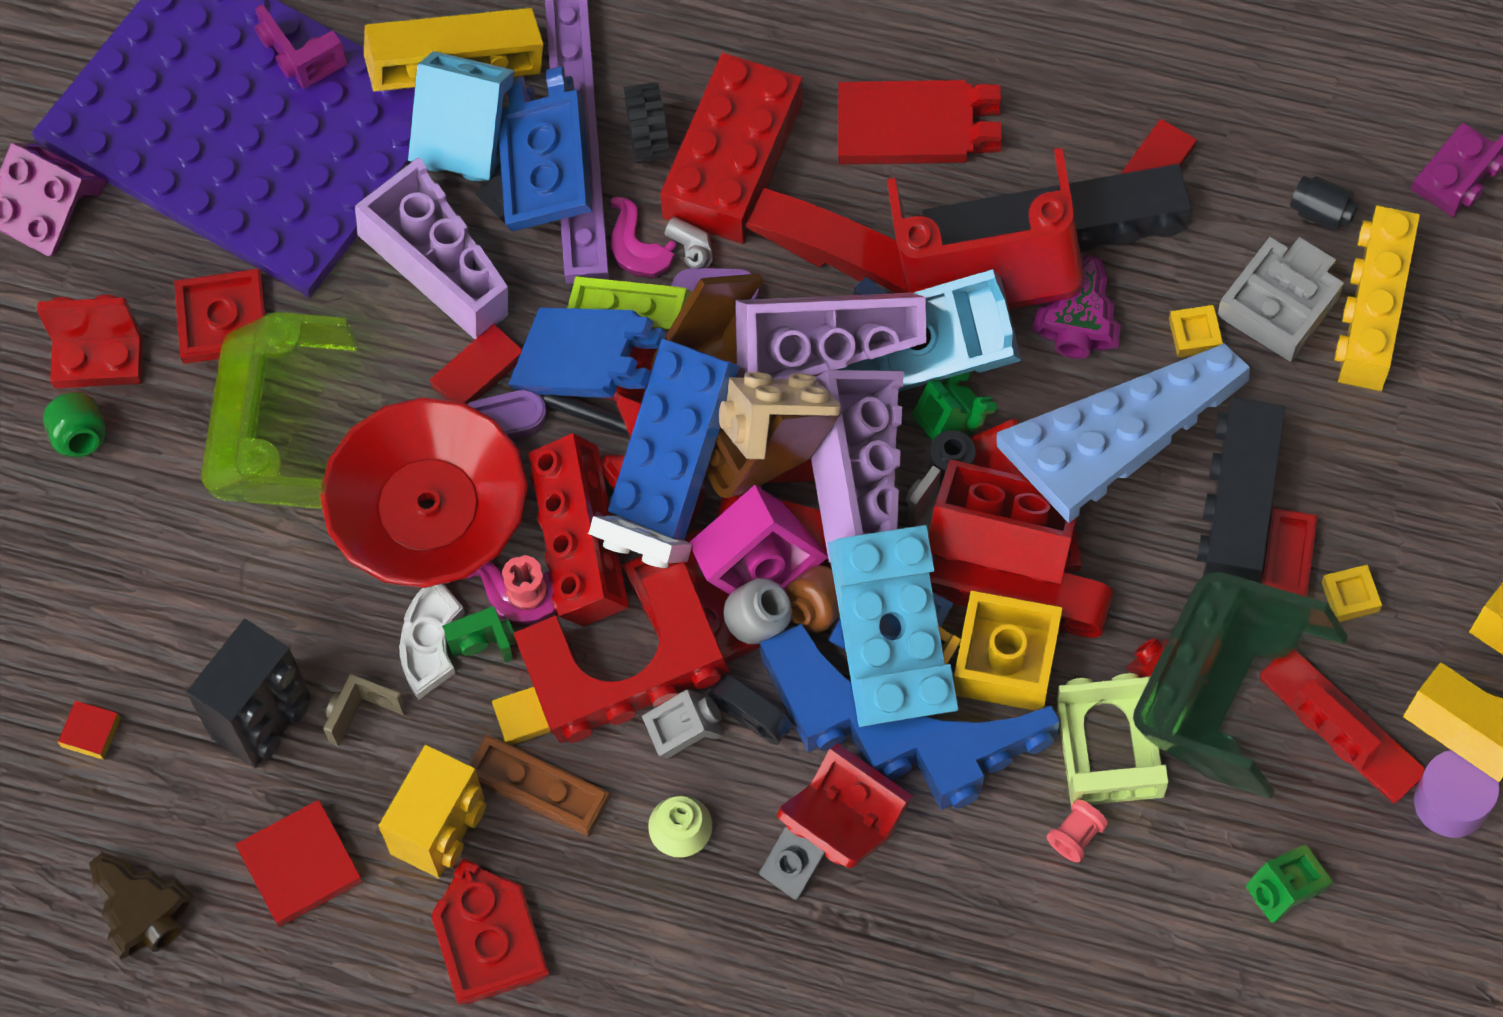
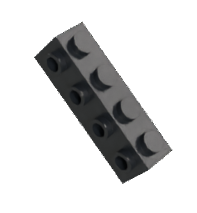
M1231 397L1228 412H1219L1215 439L1223 440L1221 454L1213 452L1209 471V479L1217 480L1215 494L1207 493L1202 518V520L1211 521L1209 535H1200L1196 561L1204 562L1202 579L1257 588L1263 568L1285 406Z

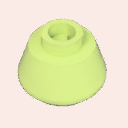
M684 795L669 797L660 802L651 813L648 825L650 838L653 844L666 855L678 858L692 856L702 850L710 840L712 834L711 815L705 805L693 797Z

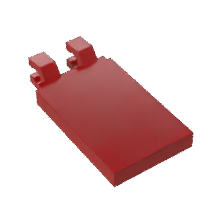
M966 80L838 82V165L967 163V152H1001V122L979 121L973 125V116L1000 115V85L978 84L972 88V83H966Z

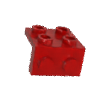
M837 743L829 749L811 784L781 805L777 812V817L786 824L791 833L798 837L806 838L824 851L826 857L832 862L847 868H854L890 839L914 796Z

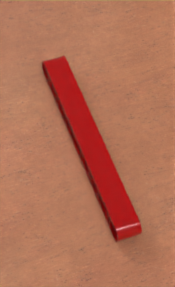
M741 496L722 497L715 519ZM779 500L827 553L820 510ZM931 553V555L936 557L933 561L934 572L929 573L932 591L953 604L968 607L971 591L1057 606L1062 607L1059 631L1088 638L1101 637L1113 597V589L1102 582L1065 572L1063 573L1061 584L1050 581L1039 582L1025 575L1004 570L993 571L983 565L962 560H946L937 554ZM828 558L819 565L832 569Z

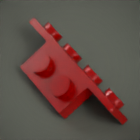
M1287 647L1260 673L1259 680L1295 712L1299 720L1307 728L1321 736L1343 761L1350 763L1392 803H1398L1419 783L1425 768L1293 647Z

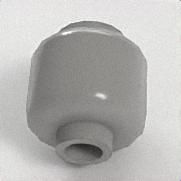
M757 578L734 590L725 601L723 612L729 631L738 640L747 644H760V642L784 631L791 620L792 606L788 594L777 582L768 578Z

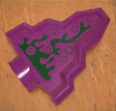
M1085 255L1082 259L1084 283L1081 290L1069 299L1049 302L1048 306L1039 308L1032 325L1033 332L1041 338L1055 343V350L1059 354L1073 359H1084L1090 355L1091 350L1108 351L1119 347L1121 324L1113 319L1114 303L1105 295L1107 276L1101 258Z

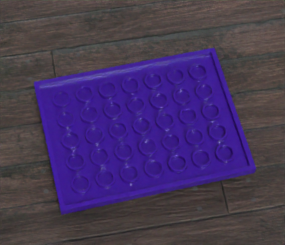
M139 0L31 132L35 141L106 179V182L311 298L358 236L355 205L412 162L408 161L415 87L373 92L364 58V48L334 32L342 43L347 65L303 89L294 76L289 79L285 76L276 60V56L279 54L273 46L266 48L260 40L254 27L259 24L255 8L261 4L264 5L295 50L302 48L310 39L321 37L332 30L278 0Z

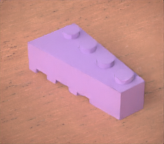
M420 157L416 158L355 205L357 235L474 339L479 337L493 323L497 325L508 316V286L481 246L475 244L468 233V227L460 215L456 216L446 201L445 193L438 183L435 184L428 175L427 167Z
M826 370L816 377V381H819L841 404V415L811 457L829 563H831L828 542L844 537L897 530L899 490L894 487L895 469L900 467V450L896 449L897 427L902 424V407L898 406V389L903 387L904 371Z

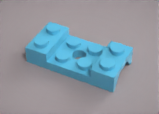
M992 269L914 292V294L926 297V327L931 333V340L928 346L922 350H913L910 347L874 359H865L849 364L847 367L841 368V370L904 371L903 387L898 389V392L925 385L929 380H943L974 370L981 373L1021 361L1001 276Z
M927 526L844 537L828 542L859 727L958 711L951 665H945L929 576V573L934 572ZM885 614H892L900 621L901 632L895 640L885 638L880 632L879 622Z

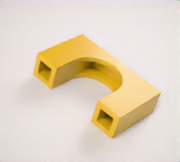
M1503 583L1485 604L1469 633L1502 655ZM1440 662L1418 690L1403 717L1500 782L1503 778V698L1483 691Z

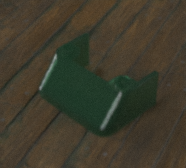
M1222 572L1207 574L1196 583L1134 709V724L1145 739L1203 776L1272 799L1275 790L1254 760L1242 756L1239 745L1231 736L1218 732L1255 654L1270 659L1285 657L1295 649L1303 632L1341 644H1345L1348 636L1326 602Z

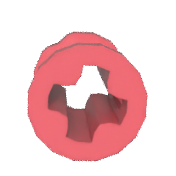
M527 555L511 558L502 570L506 596L515 608L532 610L538 607L547 595V587L541 572V565L535 558Z
M1076 799L1071 805L1072 812L1058 829H1052L1046 837L1050 845L1062 856L1079 863L1085 856L1083 851L1097 832L1103 833L1105 831L1108 821L1100 811L1089 803Z

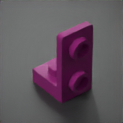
M261 4L255 8L259 24L254 27L260 40L266 48L271 46L275 48L279 54L276 56V60L288 79L294 76L303 89L347 65L342 43L333 30L321 37L310 39L302 48L295 50L264 5Z

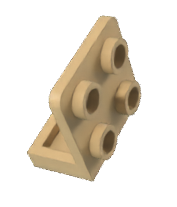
M747 372L744 374V378L729 377L727 401H722L720 404L719 423L720 427L724 429L725 433L746 459H765L770 414L837 416L840 414L841 404L819 381H816L817 378L813 375L792 373L789 375V379H772V376L766 373Z

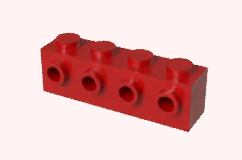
M571 433L529 452L532 468L530 480L536 490L539 506L537 519L544 534L547 550L545 552V562L551 572L554 589L552 602L558 616L585 627L628 609L618 552L603 547V539L588 534L593 516H611V513L608 511L609 502L598 445Z

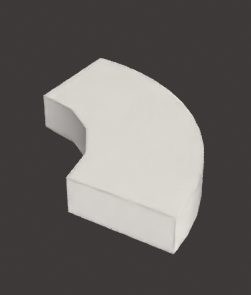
M444 584L421 588L404 616L399 645L400 659L407 682L418 700L455 674L454 667L448 657L447 640L442 626L460 619L465 612L462 605Z

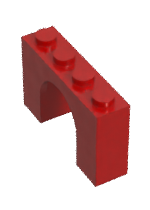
M684 561L641 579L659 624L660 639L656 654L646 668L631 678L609 682L595 679L584 673L580 669L566 630L556 615L514 633L550 731L559 743L582 741L593 733V729L608 723L617 725L627 722L635 716V712L650 705L658 707L679 693L693 687L697 689L710 687L719 682L722 675L730 672Z

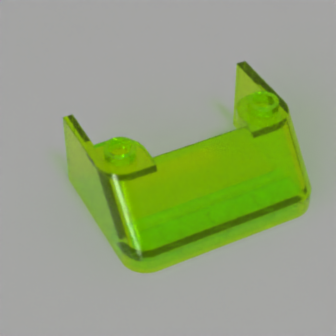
M275 312L231 331L224 338L221 346L201 470L202 483L213 497L228 501L322 509L320 494L324 493L326 486L323 479L280 476L281 456L277 448L269 441L255 439L268 357L287 356L297 346L356 351L357 340L347 318Z

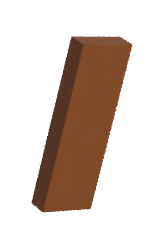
M488 734L484 737L469 766L475 768L482 787L586 837L590 836L610 799L609 792Z

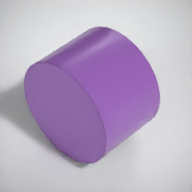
M1445 751L1430 761L1417 784L1414 793L1416 812L1423 824L1439 835L1451 838L1470 835L1484 824L1495 806L1499 796V782L1454 751Z

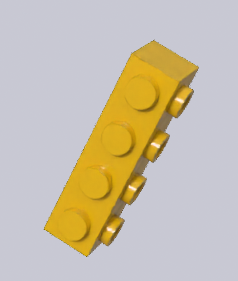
M524 8L365 24L364 58L374 92L416 87L418 63L433 51L514 70V77L540 74L543 42L533 9Z
M1376 205L1372 220H1363L1357 246L1365 247L1363 259L1355 258L1350 278V284L1357 285L1355 297H1347L1342 322L1349 323L1347 336L1340 334L1334 357L1335 361L1342 362L1338 383L1382 392L1390 370L1420 214Z

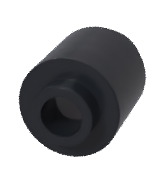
M1303 176L1294 192L1290 208L1297 210L1298 216L1337 232L1341 225L1350 226L1359 203L1352 201L1354 191L1318 176H1315L1313 179Z
M955 430L942 432L931 443L929 470L932 466L941 470L940 486L950 459L974 465L975 446L971 438L963 432Z

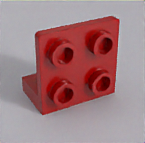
M103 294L95 299L75 300L70 297H56L51 301H40L37 303V313L52 340L50 381L54 389L142 384L143 335L126 298Z

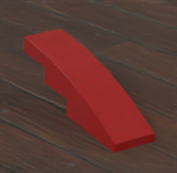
M766 188L760 191L744 225L745 227L818 268L827 263L859 282L867 277L894 293H907L897 242L894 239L806 201Z

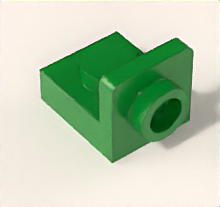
M494 606L442 626L453 657L460 654L464 656L475 655L488 647V643L496 641L504 662L507 663L513 660L510 646L517 643L514 631L508 618L499 620Z
M1304 844L1266 862L1248 881L1246 888L1269 921L1274 923L1280 920L1292 907L1325 892L1333 881L1308 846Z

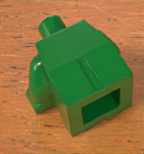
M970 372L946 378L943 384L939 380L928 381L911 415L932 441L940 433L949 430L960 431L970 436L983 427L985 419L990 414L995 413L997 403L995 401L991 402L993 400L991 396L976 397L969 387L958 385L959 382L968 380Z

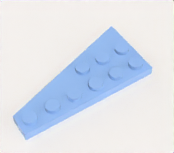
M1222 344L997 432V447L1061 516L1070 523L1079 516L1080 507L1090 499L1097 502L1107 494V486L1117 478H1127L1171 443V436L1180 428L1188 430L1197 423V415L1207 407H1217L1249 381L1250 367L1226 344Z

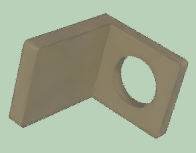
M350 674L341 693L335 692L327 706L326 717L328 720L323 729L329 743L335 746L340 745L362 699L403 715L406 707L401 694Z

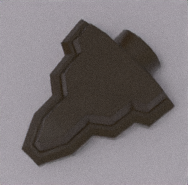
M101 852L89 863L94 887L105 900L102 917L111 929L107 940L121 960L133 956L147 946L152 952L161 951L179 936L183 926L178 919L188 909L195 896L178 880L165 882L153 871L137 873L126 860Z

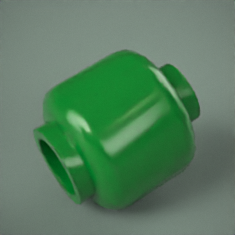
M83 392L61 394L53 399L45 408L43 414L44 427L52 447L59 454L76 458L88 456L96 451L104 442L107 434L106 423L99 405L91 396Z

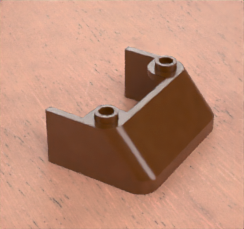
M756 273L701 278L667 332L665 339L737 364L736 300L752 299L763 281L761 275ZM658 349L653 355L651 370L653 368ZM841 411L837 416L770 414L765 459H746L725 433L724 429L720 427L705 474L714 490L721 497L742 496L754 485L759 487L809 460L841 415Z

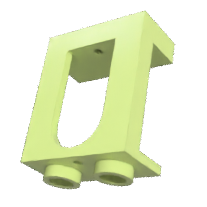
M1126 673L1113 677L1112 681L1093 682L1090 678H1077L1068 681L1066 685L1059 686L1056 704L1071 805L1076 799H1081L1090 805L1164 798L1168 786L1166 765H1161L1150 696L1153 684L1152 677L1139 678L1138 674ZM1112 704L1126 714L1130 726L1136 768L1090 772L1084 718L1087 712L1094 706Z

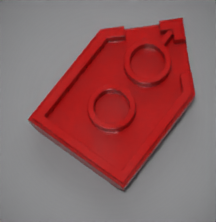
M462 858L454 872V877L442 899H439L431 914L458 1005L471 1004L540 981L549 975L522 886L507 878L503 879L480 868V865Z

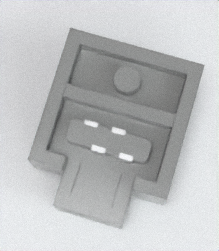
M1269 237L1221 299L1217 316L1289 362H1292L1340 298L1344 282L1332 275L1336 259L1301 237H1298L1289 250L1283 244Z

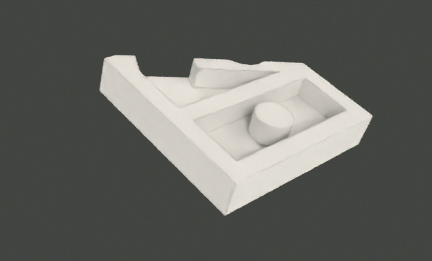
M593 516L588 533L603 539V547L624 554H629L630 550L643 554L642 561L644 563L660 568H668L669 563L687 562L692 544L685 540L668 537L621 516Z

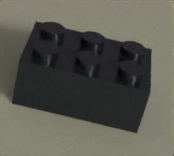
M245 618L186 691L210 738L254 769L262 759L267 760L273 756L281 743V735L291 722L295 724L302 719L309 708V699L311 698L290 648Z

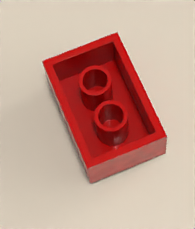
M950 459L934 506L928 538L931 553L937 554L946 560H962L983 565L993 571L1004 570L1028 576L1039 582L1050 581L1061 584L1077 517L1068 523L1024 476Z

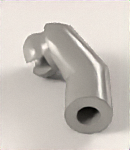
M675 216L672 217L666 226L665 236L684 245L686 256L684 258L687 266L693 269L708 268L714 257L708 233Z

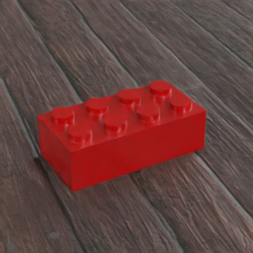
M723 52L721 53L660 192L663 219L670 221L675 216L709 234L740 244L744 243L749 232V228L744 225L760 191L768 187L803 104L802 77Z

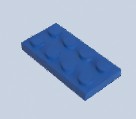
M662 338L608 508L609 512L668 537L685 540L720 429V404L722 401H727L729 377L736 378L739 365Z

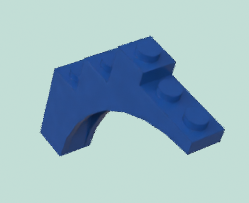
M802 624L760 642L761 661L808 753L817 748H820L821 751L829 750L837 743L841 744L845 740V736L850 734L863 761L890 780L907 773L912 768L911 764L916 762L940 810L951 805L958 809L974 802L979 797L978 793L983 790L984 775L982 771L986 770L988 773L1000 771L1012 762V757L1026 751L1029 754L1039 753L1054 743V738L1057 737L1060 721L1052 706L1016 718L982 723L941 721L922 716L859 727L852 683L844 678L819 652Z

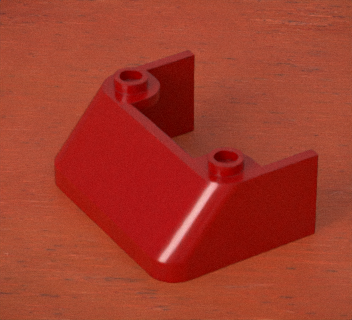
M1063 148L1054 149L1060 190L1041 194L1031 203L1029 208L1031 230L943 245L938 225L928 217L913 216L905 218L896 178L887 179L896 242L906 292H918L993 269L1001 276L1009 309L1065 300L1075 296L1083 286L1084 273Z

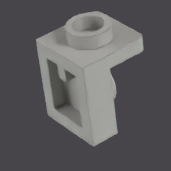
M690 690L683 691L642 715L658 756L666 759L704 737L716 740L724 735L718 722L721 720V713L713 699Z

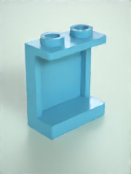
M435 51L419 62L408 161L413 162L416 158L420 157L427 170L430 171L449 170L461 173L465 179L471 181L490 180L501 168V159L497 157L503 96L513 86L514 70Z

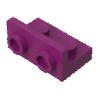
M1462 122L1414 179L1411 190L1453 218L1464 205L1471 208L1485 188L1482 185L1484 180L1489 175L1496 178L1503 169V134L1494 143Z

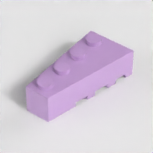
M914 293L736 300L737 365H739L737 378H744V374L747 372L766 373L771 375L772 379H789V375L792 373L816 375L826 370H838L865 359H874L926 343V297Z

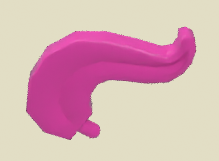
M613 197L610 200L611 207L621 210L611 235L610 247L611 255L618 266L634 276L653 279L668 272L675 259V254L672 251L675 249L676 243L669 241L665 247H662L658 243L647 244L638 241L636 238L638 207L628 198Z
M487 563L467 577L470 579L473 576H479L482 579L491 607L494 606L501 620L508 618L509 622L513 625H534L554 616L556 613L552 602L554 589L551 572L549 571L543 575L547 587V595L544 601L532 610L515 608L509 602L506 596L504 578L494 563Z

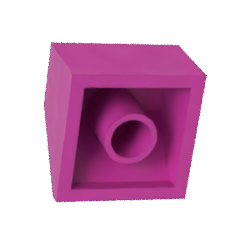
M756 485L751 487L689 542L692 544L691 549L706 580L728 594L757 578H768L777 582L785 590L789 583L800 574L814 566H819L828 558L823 547L781 501Z

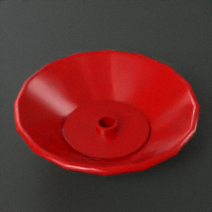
M421 397L383 406L350 428L328 459L320 500L327 533L350 564L384 583L428 588L465 579L499 556L521 523L528 484L520 451L496 420L463 402ZM425 500L435 501L431 508L424 509L420 507L421 503Z

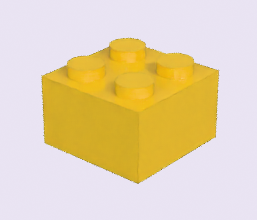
M971 591L953 682L956 696L1033 711L1043 709L1062 607Z
M427 745L423 747L378 825L392 856L439 879L446 867L452 868L456 864L463 850L464 844L461 842L469 826L475 828L478 825L486 809V803L483 802L485 798L475 768Z

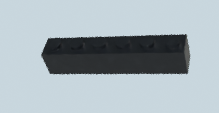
M1180 164L1069 183L1080 253L1090 251L1099 245L1110 243L1126 245L1137 241L1139 238L1155 235L1171 237L1183 230H1188L1191 206ZM1057 185L923 209L922 216L932 219L938 225L943 245L1031 230L1029 221L1031 203L1039 195L1058 191L1060 187Z

